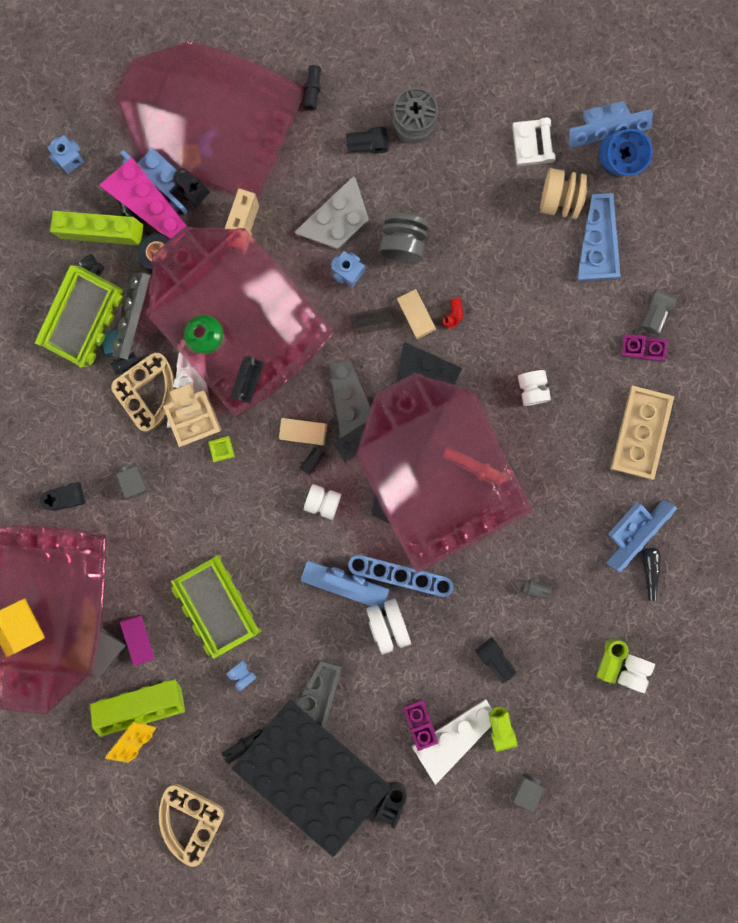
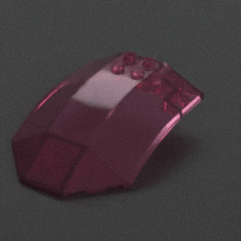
M187 41L134 59L116 100L121 108L138 154L145 156L153 148L170 165L179 169L185 168L190 173L236 194L239 188L255 193L257 201H259L306 90H304L303 86L243 58L206 45Z
M185 226L152 256L153 271L152 278H150V301L146 316L191 364L235 418L277 391L311 360L334 332L332 327L245 228L224 229L222 227L194 228ZM198 315L214 317L223 328L221 345L209 354H198L192 351L184 340L185 326L190 319ZM198 326L195 329L194 335L196 338L204 336L205 327ZM244 356H251L256 358V360L265 362L251 404L230 398Z
M414 373L375 394L356 456L416 573L425 570L533 512L497 442L475 391Z
M0 525V610L26 599L45 637L9 657H6L0 645V706L3 710L48 714L92 674L103 616L107 535L72 528Z

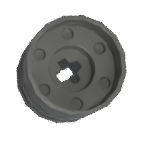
M417 87L405 89L398 95L394 102L392 124L395 133L401 140L417 144L426 141L432 136L436 128L438 104L435 97L429 91Z
M389 213L385 215L384 223L386 225L383 226V232L387 235L381 237L379 254L388 259L413 263L422 261L425 244L421 241L427 237L425 231H428L429 222L421 217L405 213Z

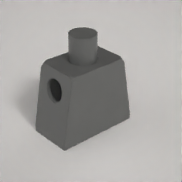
M80 626L73 634V637L81 642V645L75 651L76 655L97 679L105 675L127 648L126 641L101 627H95L89 632L83 626Z

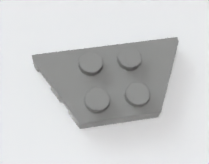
M353 176L295 231V234L299 237L302 236L313 240V242L325 244L336 250L344 246L369 222L356 178Z

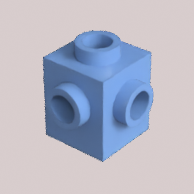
M65 135L55 138L51 145L47 147L51 152L49 156L56 167L61 165L67 174L84 163V160L78 154V151L81 149L73 139L69 141Z
M343 251L341 255L337 254L331 262V271L334 274L332 277L339 283L343 284L345 282L353 288L364 273L365 265L359 262L360 258L354 253L350 252L348 254Z

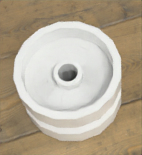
M395 598L385 601L384 608L387 614L385 617H383L378 605L366 608L371 632L375 642L379 645L382 655L393 651V644L390 638L392 636L395 637L400 648L411 645Z

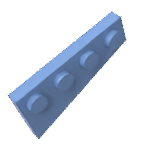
M613 193L593 194L590 197L576 282L619 279L621 277Z

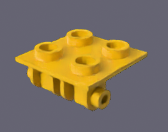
M133 722L105 758L129 763L138 755V750L142 745L151 739L156 727Z

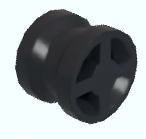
M92 254L85 256L77 265L97 276H100L105 269L104 265L98 263L96 257Z

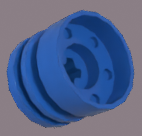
M627 129L612 132L605 137L600 145V163L612 175L631 176L639 174L651 162L653 154L652 143L648 136L640 130ZM620 149H624L625 157H621Z

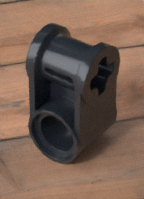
M181 168L174 174L173 183L182 193V196L193 204L194 208H197L210 194V191L201 180L193 177L187 169Z
M80 482L46 491L40 498L41 506L51 511L72 508L86 503ZM51 497L56 498V501L53 502V505L48 504V501L51 500Z
M400 782L390 784L391 788L383 797L374 816L375 821L381 820L390 824L393 829H395L407 798L406 788ZM394 790L402 792V796L398 799L391 797L390 794Z

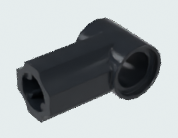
M373 127L366 132L346 133L348 153L370 151L372 154H379V151L380 153H386L389 150L387 129L385 127Z
M493 637L475 649V652L484 664L490 667L502 684L510 680L517 673L503 655V650Z

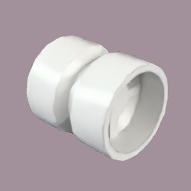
M545 370L518 375L519 386L521 389H524V392L521 394L523 406L551 401L549 388L545 387V384L548 382Z
M312 484L304 511L313 514L320 512L322 517L333 520L342 494L332 490L325 492L323 487Z
M628 654L625 660L627 670L621 671L617 683L645 693L649 684L646 676H651L655 664Z

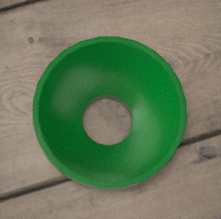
M198 315L190 319L185 326L184 340L192 351L198 354H209L221 345L223 328L214 317ZM198 326H204L206 330L201 338H196L194 335V331Z

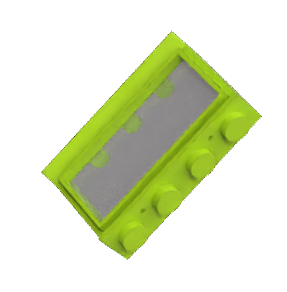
M70 265L35 344L51 350L75 363L80 368L91 365L96 358L95 351L105 339L104 332L114 320L113 313L116 307L118 308L124 297L122 294L124 289L81 266Z
M220 555L171 581L173 584L171 587L173 594L183 602L182 610L187 618L191 617L194 622L192 628L198 637H202L205 643L203 648L208 656L212 655L213 659L262 632L255 624L250 609H247L240 591L233 584L229 571H226Z

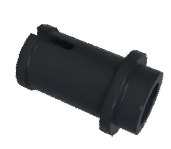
M131 352L128 360L122 358L114 359V362L110 363L116 375H122V372L134 367L139 361L134 352Z
M314 446L305 461H301L300 469L308 475H311L312 472L315 473L314 469L325 453Z

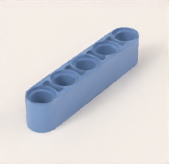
M362 555L353 556L349 561L348 567L350 571L359 576L441 597L449 596L453 591L452 581L443 576ZM357 558L362 559L365 563V567L361 571H356L352 567V562ZM377 564H382L386 568L385 574L381 577L373 573V568ZM399 569L404 570L407 574L403 582H398L394 578L395 572ZM419 575L427 577L428 583L425 587H418L416 585V578ZM442 580H445L449 585L448 590L444 593H440L437 590V584Z

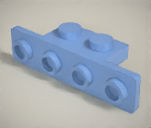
M624 101L584 110L583 118L586 125L569 129V146L573 148L602 141L606 136L615 131L627 129L649 130L652 127L653 112L646 110L631 114Z
M152 148L139 161L138 165L162 195L170 201L169 203L177 213L180 210L183 214H186L188 212L186 208L171 195L177 188L173 183V176L177 170ZM124 150L120 152L124 158L122 160L123 163L131 158Z
M662 500L649 513L640 503L636 502L608 533L620 548L607 561V565L621 572L628 566L633 557L643 549V546L650 538L657 533L658 529L672 516L677 507Z
M307 561L301 577V581L369 606L378 605L380 609H383L389 592L388 588L368 582L361 576H351L339 568H329L312 561Z

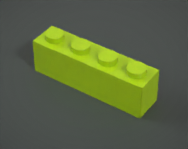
M53 211L50 232L60 239L139 246L142 238L143 224L134 217Z
M176 679L165 680L154 686H145L137 691L124 692L119 696L101 699L96 703L90 704L92 728L99 737L126 730L133 722L146 724L185 712L182 689Z

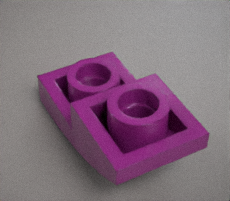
M624 334L622 356L666 362L668 339Z
M141 614L119 621L133 665L136 666L155 659Z
M424 699L404 706L403 710L417 750L420 751L439 744Z

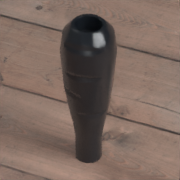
M646 548L643 551L648 601H657L661 555L657 548Z

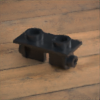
M251 356L243 357L230 398L251 404L265 362L256 360V358Z

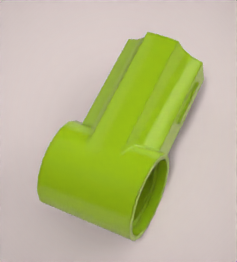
M610 638L606 642L605 652L596 675L597 678L609 683H616L623 660L627 657L629 651L628 646L618 638ZM615 644L621 645V651L618 654H612V647Z
M500 706L492 708L488 714L492 727L491 737L494 740L495 751L499 752L518 747L507 708Z

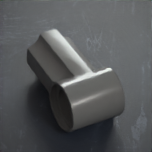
M656 288L649 301L648 306L650 307L641 328L650 333L659 334L667 314L671 312L676 302L677 296Z

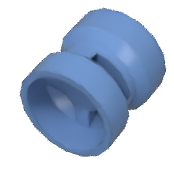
M244 660L226 674L229 679L236 682L235 687L238 691H241L257 678L253 672L248 671Z

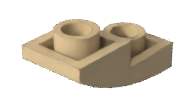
M416 289L397 298L417 339L436 330Z
M281 418L279 439L325 445L327 424Z

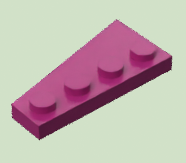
M132 157L99 185L171 240L188 227Z

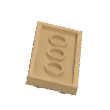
M636 386L630 387L611 470L649 480L655 479L674 396Z

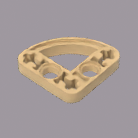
M153 353L116 378L111 387L114 395L135 425L143 432H151L167 417L163 406L171 403V400H173L170 391L174 390L175 378L168 360L160 353ZM155 358L158 360L162 359L163 361L160 362L161 367L154 366L150 370L153 373L150 375L149 370L144 365L147 364L148 367H151L154 364L153 360ZM137 370L145 371V378L142 381H136L134 378ZM163 372L165 394L160 408L153 415L136 390ZM119 383L127 384L125 390L129 394H131L132 391L134 393L133 395L128 396L124 401L123 398H125L126 395L122 391H117L119 389ZM133 399H137L140 402V407L136 411L129 409V402ZM145 409L146 412H143L142 414L147 419L151 418V421L149 422L151 426H142V418L140 416H137V418H135V415L140 414Z
M172 784L165 790L160 803L159 825L161 834L167 847L180 861L192 867L199 865L223 820L224 810L219 804L179 784ZM176 789L178 790V796L184 798L185 794L189 796L184 801V805H181L182 799L176 797L175 800H172V795L169 791L173 792ZM197 799L200 802V808L195 811L191 810L188 806L189 800ZM204 805H208L206 810L212 812L214 809L217 810V815L219 816V818L215 817L214 820H211V815L207 812H204L202 816L200 813L203 810ZM170 806L200 820L186 849L178 842L172 831L169 817ZM201 829L208 830L210 838L205 841L199 839L198 831ZM197 844L204 846L205 849L200 847L197 852L199 858L191 860V855L188 852L192 853Z

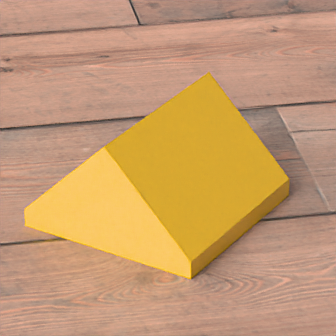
M26 599L0 610V645L6 657L45 638Z

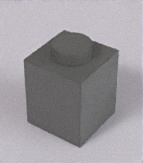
M133 464L121 468L122 472L116 474L125 498L131 499L150 491L141 467H134Z
M522 774L511 796L513 803L534 813L545 789L540 783L541 779L532 774H529L528 777Z

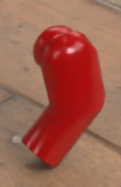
M461 298L450 300L452 311L447 317L443 318V325L449 329L456 327L463 319Z

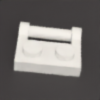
M550 118L513 123L517 166L555 161V153H552L550 137ZM535 129H541L543 155H538Z

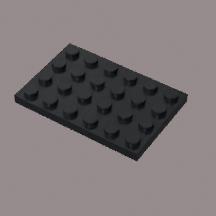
M289 699L232 767L236 774L333 858L391 788L390 784L291 699Z

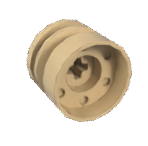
M549 168L544 184L540 213L555 215L560 206L562 207V217L566 218L571 208L570 218L577 219L586 198L587 175L580 173L577 183H575V172H572L568 181H565L564 170Z

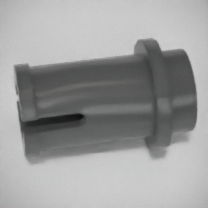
M529 579V581H524L522 593H525L526 596L534 595L548 600L551 586L535 583L532 579Z

